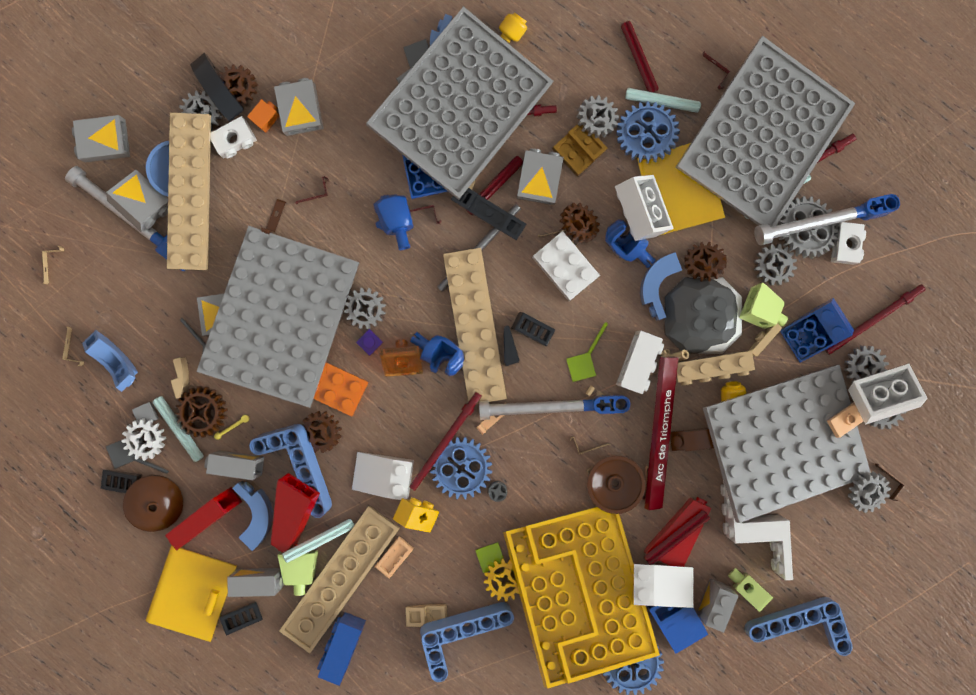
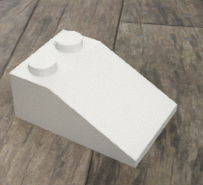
M357 452L352 490L390 499H408L414 460Z
M634 564V605L693 608V567Z

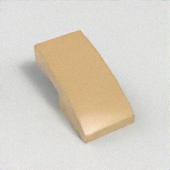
M186 357L173 359L178 378L171 380L176 399L184 398L183 393L188 390L189 371Z
M447 604L405 607L406 627H422L426 623L447 617Z

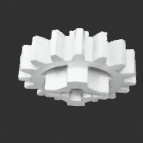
M142 418L140 422L135 420L132 422L133 425L129 424L126 427L128 431L122 433L126 438L121 441L127 444L123 449L130 450L129 456L135 454L136 460L141 456L143 461L147 460L148 456L150 459H153L155 454L158 455L162 452L159 448L165 447V444L161 442L166 439L165 436H161L164 429L159 430L160 424L153 425L152 419L147 423L145 418ZM143 427V429L141 430V432H139V431H136V432H135V430H136L137 428ZM147 447H149V448L153 447L152 450H150V451H145V449H146Z

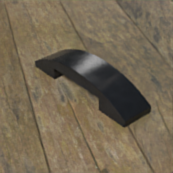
M203 53L190 64L205 92L229 122L244 111L237 98L230 92L215 70L216 67L206 53Z
M470 188L465 191L459 200L454 196L451 198L453 202L516 241L527 225Z

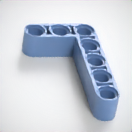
M294 424L262 433L251 440L249 448L255 455H262L286 448L297 479L311 488L313 486L320 493L311 515L315 518H320L330 510L332 501L313 447L309 441V436L303 425Z
M829 597L818 598L752 619L744 627L746 634L751 640L762 642L822 623L830 647L839 655L847 656L853 648L839 604ZM832 604V608L826 611V606ZM810 610H814L813 615L811 617H807V613ZM795 616L794 622L789 623V618ZM777 622V626L770 629L771 623ZM838 622L837 628L832 630V625ZM758 627V633L753 635L752 630ZM844 641L843 646L838 648V643Z
M499 602L424 624L420 629V635L432 680L442 682L448 676L441 645L511 625L514 621V615L510 605L506 602ZM508 612L505 616H500L502 613ZM486 617L489 618L487 621H482ZM465 623H471L469 626H463ZM447 628H452L449 632L445 631ZM427 634H433L431 637H426ZM432 651H438L435 654H430Z

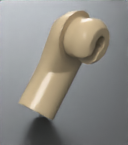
M665 349L661 352L660 356L679 357L678 362L689 358V352L682 350L671 354L669 349Z

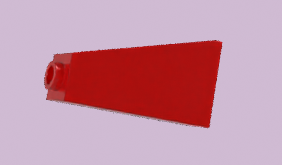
M289 473L277 482L271 545L283 553L297 546L320 495L318 491Z
M230 487L208 501L165 536L177 551L243 501Z
M690 497L646 546L644 550L646 555L704 510L709 515L711 508L707 505V501L699 497L696 500ZM703 525L660 558L659 561L669 566L684 567Z

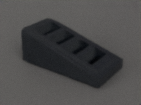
M523 312L518 313L511 327L514 331L546 347L555 332V329ZM526 319V321H525V323H524V325H523V327H522V329H521L520 326H521L523 320ZM530 322H532L533 325L531 326L529 332H527L526 330ZM537 326H540L536 336H534L533 334ZM544 329H546L547 332L542 340L540 339V337Z
M507 325L504 326V364L509 366L519 363L520 360L510 327Z
M103 470L100 489L126 493L129 479H131L132 484L140 479L142 474ZM108 475H111L110 485H107ZM115 476L118 477L117 486H114ZM122 478H125L124 486L121 487Z
M257 602L219 617L226 636L263 620ZM251 608H253L256 616L254 619H252L249 611ZM244 611L246 612V615L249 620L247 622H245L242 615V612ZM238 614L241 624H237L234 615ZM231 617L234 627H230L227 618Z

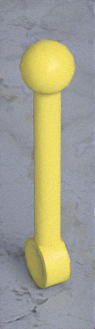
M243 415L241 417V420L229 426L222 432L215 433L214 438L216 440L221 439L222 435H224L225 433L229 432L230 430L237 427L243 422H248L249 416Z

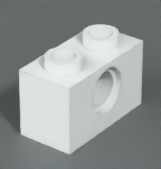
M242 116L211 132V141L218 154L223 158H231L240 149H248L253 146V142L257 141L249 124ZM233 135H237V141L230 143V138Z
M840 222L835 227V229L839 230V233L835 235L838 240L833 242L831 262L851 265L860 263L864 256L862 244L866 238L864 224ZM847 239L852 241V248L847 246Z

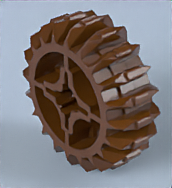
M197 386L196 390L190 388L189 393H183L184 398L178 399L181 405H176L175 408L180 409V412H176L174 415L180 416L177 423H183L180 428L181 430L188 428L186 434L190 435L193 433L195 438L200 434L201 438H205L206 435L212 436L213 431L219 432L218 426L225 425L221 419H227L223 412L228 411V408L222 407V405L226 404V401H220L222 395H216L215 389L210 391L209 387L203 389L202 386ZM198 396H202L210 401L208 403L201 404L199 401L197 402L195 398ZM189 406L192 409V414L190 415V417L188 415ZM213 407L215 409L214 419L211 415V409ZM205 408L204 415L198 416L199 409ZM201 420L203 421V423L206 422L209 426L199 427L196 426L194 422Z

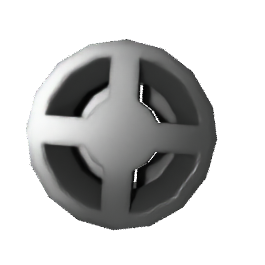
M494 481L490 484L488 494L491 500L500 502L506 498L507 487L503 482Z

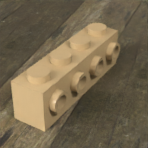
M752 351L678 362L676 382H680L682 386L692 384V380L697 379L700 382L711 381V377L718 376L719 379L730 378V374L737 373L738 376L749 375V371L755 370Z

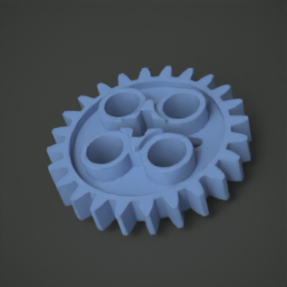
M647 101L644 107L641 102L639 103V108L632 106V112L626 110V117L621 116L620 121L622 123H618V129L620 130H617V136L620 137L617 138V142L622 143L620 149H626V156L632 154L631 160L639 157V163L642 162L643 158L646 159L647 164H649L651 158H653L655 163L658 156L664 159V153L670 155V148L675 149L676 144L674 142L679 140L677 135L680 133V129L677 128L679 122L675 121L676 115L670 116L671 109L664 111V105L657 108V102L653 106H650L649 101ZM646 117L652 118V121L646 122L643 119ZM636 130L639 134L631 135L630 132ZM665 130L667 133L661 135L657 131ZM645 143H651L653 146L650 148H646L643 145Z
M456 437L455 443L452 440L449 442V445H447L433 465L435 469L430 471V473L436 474L432 480L439 481L436 487H444L442 493L448 490L449 497L455 493L456 499H459L460 494H463L464 499H466L468 493L474 497L475 490L481 493L480 486L487 487L484 480L490 481L487 474H491L492 470L487 469V467L491 466L492 462L486 461L490 458V455L484 456L487 449H479L481 443L475 446L474 439L469 443L467 442V437H464L463 442H460L459 437ZM458 449L463 450L465 457L457 459L454 452ZM448 457H451L459 465L465 464V470L473 474L475 479L471 478L463 470L459 472L458 466L449 461ZM477 461L480 464V469L477 471L471 470L470 463ZM445 465L452 466L453 473L445 474L443 467ZM466 477L469 483L466 486H461L458 483V479Z
M659 651V656L634 663L635 680H632L630 665L604 672L603 675L607 676V683L612 682L611 686L613 689L618 686L619 693L625 689L626 695H629L630 691L637 695V690L644 694V688L651 691V683L657 685L655 678H662L658 671H664L663 667L660 666V664L664 663V660L659 658L663 654ZM641 669H647L645 675L638 674ZM621 671H628V674L626 676H619V673Z

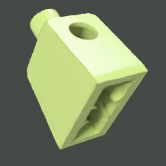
M762 282L751 287L739 318L763 329L775 326L777 323L782 327L788 320V317L781 313L784 301Z
M311 550L288 563L285 562L282 556L283 552H280L278 560L283 584L293 585L295 596L305 595V585L312 584L315 578L318 550Z
M734 568L728 574V577L735 583L733 587L759 612L773 599L746 572L742 574ZM749 583L750 587L745 590L744 585Z

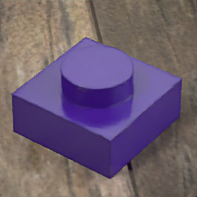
M369 329L356 343L371 356L382 345L383 341Z

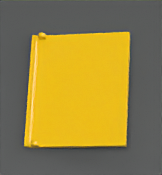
M691 143L671 149L670 155L664 153V159L658 156L656 163L653 158L650 159L649 164H647L644 158L639 163V158H637L641 176L654 175L674 228L661 235L725 218L721 199L676 168V165Z
M171 545L145 621L211 642L228 594L227 577L236 570L237 565L183 548L176 551Z

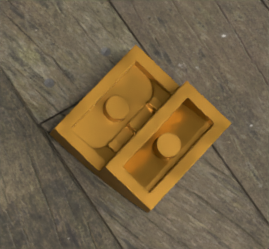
M578 124L552 148L555 153L560 154V157H564L563 162L577 177L608 149L599 138H595L594 133L588 136L589 131L583 132L584 126Z

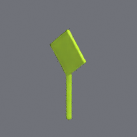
M607 322L603 324L587 353L567 358L573 382L596 376L591 353L606 329Z
M498 542L475 550L483 573L490 571L489 565L495 566V560L499 564L501 563V558H503Z

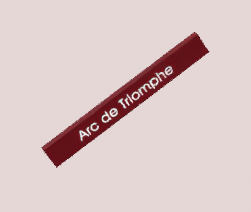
M674 356L660 357L644 506V509L649 511L663 508L679 358Z

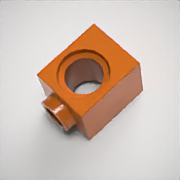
M261 99L247 117L267 133L280 115L276 111L278 108L272 102L268 101L266 103Z

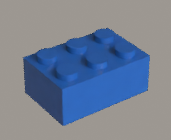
M346 612L343 617H338L331 632L333 634L326 644L325 653L317 667V670H320L318 678L340 686L366 620Z

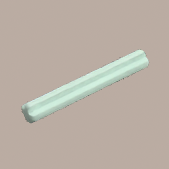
M628 88L625 94V98L628 100L643 103L649 101L650 104L657 102L659 106L664 105V107L698 113L701 107V102L632 88Z
M160 396L154 399V406L194 462L201 460L204 455L190 435L186 434V429H180L182 424L177 423L178 418L174 415V412L164 398Z
M348 519L291 548L282 554L285 562L288 563L352 530L354 523L351 519Z

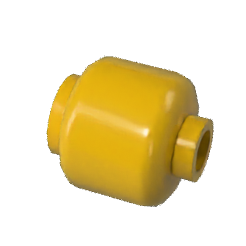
M515 12L514 14H507L499 25V30L502 32L501 37L509 43L511 40L518 42L527 30L525 24L527 21Z
M737 381L725 383L721 388V402L746 394V387Z

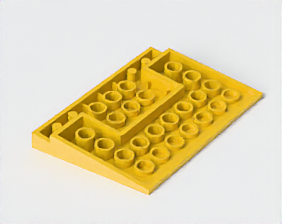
M595 507L503 532L545 688L548 689L565 683L569 684L660 655L646 606L634 605V563L619 514L607 513Z

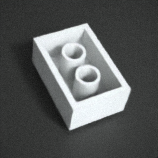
M654 175L632 177L615 186L617 197L623 207L624 216L630 226V233L635 241L654 238L674 229Z
M563 231L532 257L568 301L573 299L600 276Z
M635 331L616 385L643 394L644 391L647 392L650 385L648 378L650 373H654L657 366L655 359L657 354H661L664 347L663 339L643 331Z
M910 364L853 381L848 389L865 425L919 408L928 399Z

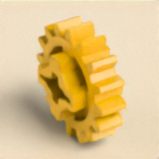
M501 558V563L498 564L495 560L494 567L488 566L490 572L484 573L488 577V579L484 580V583L489 584L486 587V591L492 590L490 596L493 597L496 594L498 601L501 597H504L506 602L509 596L514 600V594H519L516 579L512 578L510 574L511 569L513 570L511 561L509 559L505 563L504 558ZM504 567L502 572L494 573L498 568ZM507 575L510 582H505L503 585L499 578ZM491 580L497 582L498 590L493 587ZM515 587L510 592L504 593L507 588Z

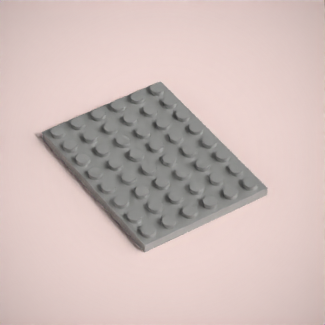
M463 6L368 120L366 126L459 200L554 81Z
M762 36L687 148L676 168L757 225L768 224L770 227L776 226L855 103Z
M248 226L196 372L311 408L359 262L272 233L268 235L260 229Z
M834 365L703 408L735 522L741 523L852 483L853 480H859V475L864 477L865 472L871 474L858 427L856 426L842 437L836 438L827 420L851 404L840 365Z

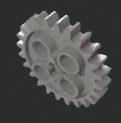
M805 196L801 199L796 198L791 202L777 225L797 221L795 217L802 220L813 217V215L819 216L831 213L832 209L826 210V203L821 206L820 199L814 202L813 197L806 199ZM839 223L781 236L779 240L785 239L786 242L783 246L789 245V252L796 250L795 256L802 253L803 258L808 256L810 259L816 256L820 257L823 253L825 254L830 251V248L834 246L833 242L838 240L835 235L839 233V230L834 229V227L839 225Z

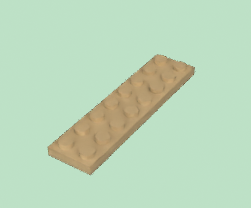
M170 113L167 269L208 270L210 114Z
M481 248L443 254L458 344L464 355L463 373L468 402L475 392L482 395L479 401L492 402L507 399Z
M369 505L279 632L308 653H311L400 527Z

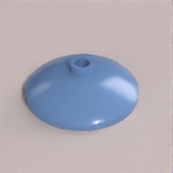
M169 141L157 145L150 152L146 162V174L150 184L156 191L168 197Z

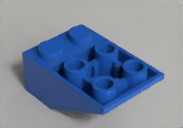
M402 155L411 199L448 192Z
M832 298L782 328L780 332L801 363L852 336L854 329L835 299Z
M647 606L675 654L709 635L694 608Z

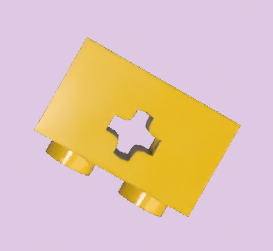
M412 497L410 500L402 498L393 520L405 528L430 533L439 511L433 508L434 504L424 500L422 503L420 500Z

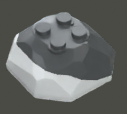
M684 277L665 296V335L680 351L687 350L689 354H723L742 335V319L739 318L742 312V296L723 277H718V279L711 277V281L704 278L702 282H700V277L696 279Z

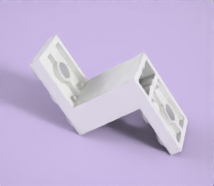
M723 480L721 495L724 496L722 514L725 515L726 522L723 523L724 535L735 544L770 542L774 558L771 559L772 570L784 580H793L790 521L776 514L761 515L741 523L735 522Z

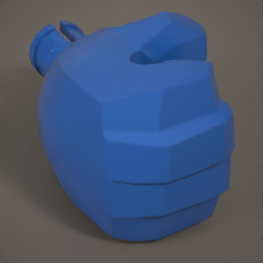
M397 194L381 196L378 201L373 203L375 213L379 218V221L376 222V227L383 230L387 235H395L399 250L409 249L411 246L406 232L413 229V221L406 196Z
M617 220L607 228L605 241L619 258L629 262L638 258L646 268L651 267L650 262L652 264L655 263L656 259L645 250L649 244L647 239L635 241L630 231L625 236H620L627 227L624 220Z
M418 332L414 334L416 337L413 336L410 342L423 350L421 359L430 363L431 372L437 373L441 363L444 361H449L445 369V374L448 376L455 375L463 367V351L451 340L436 335L429 341Z

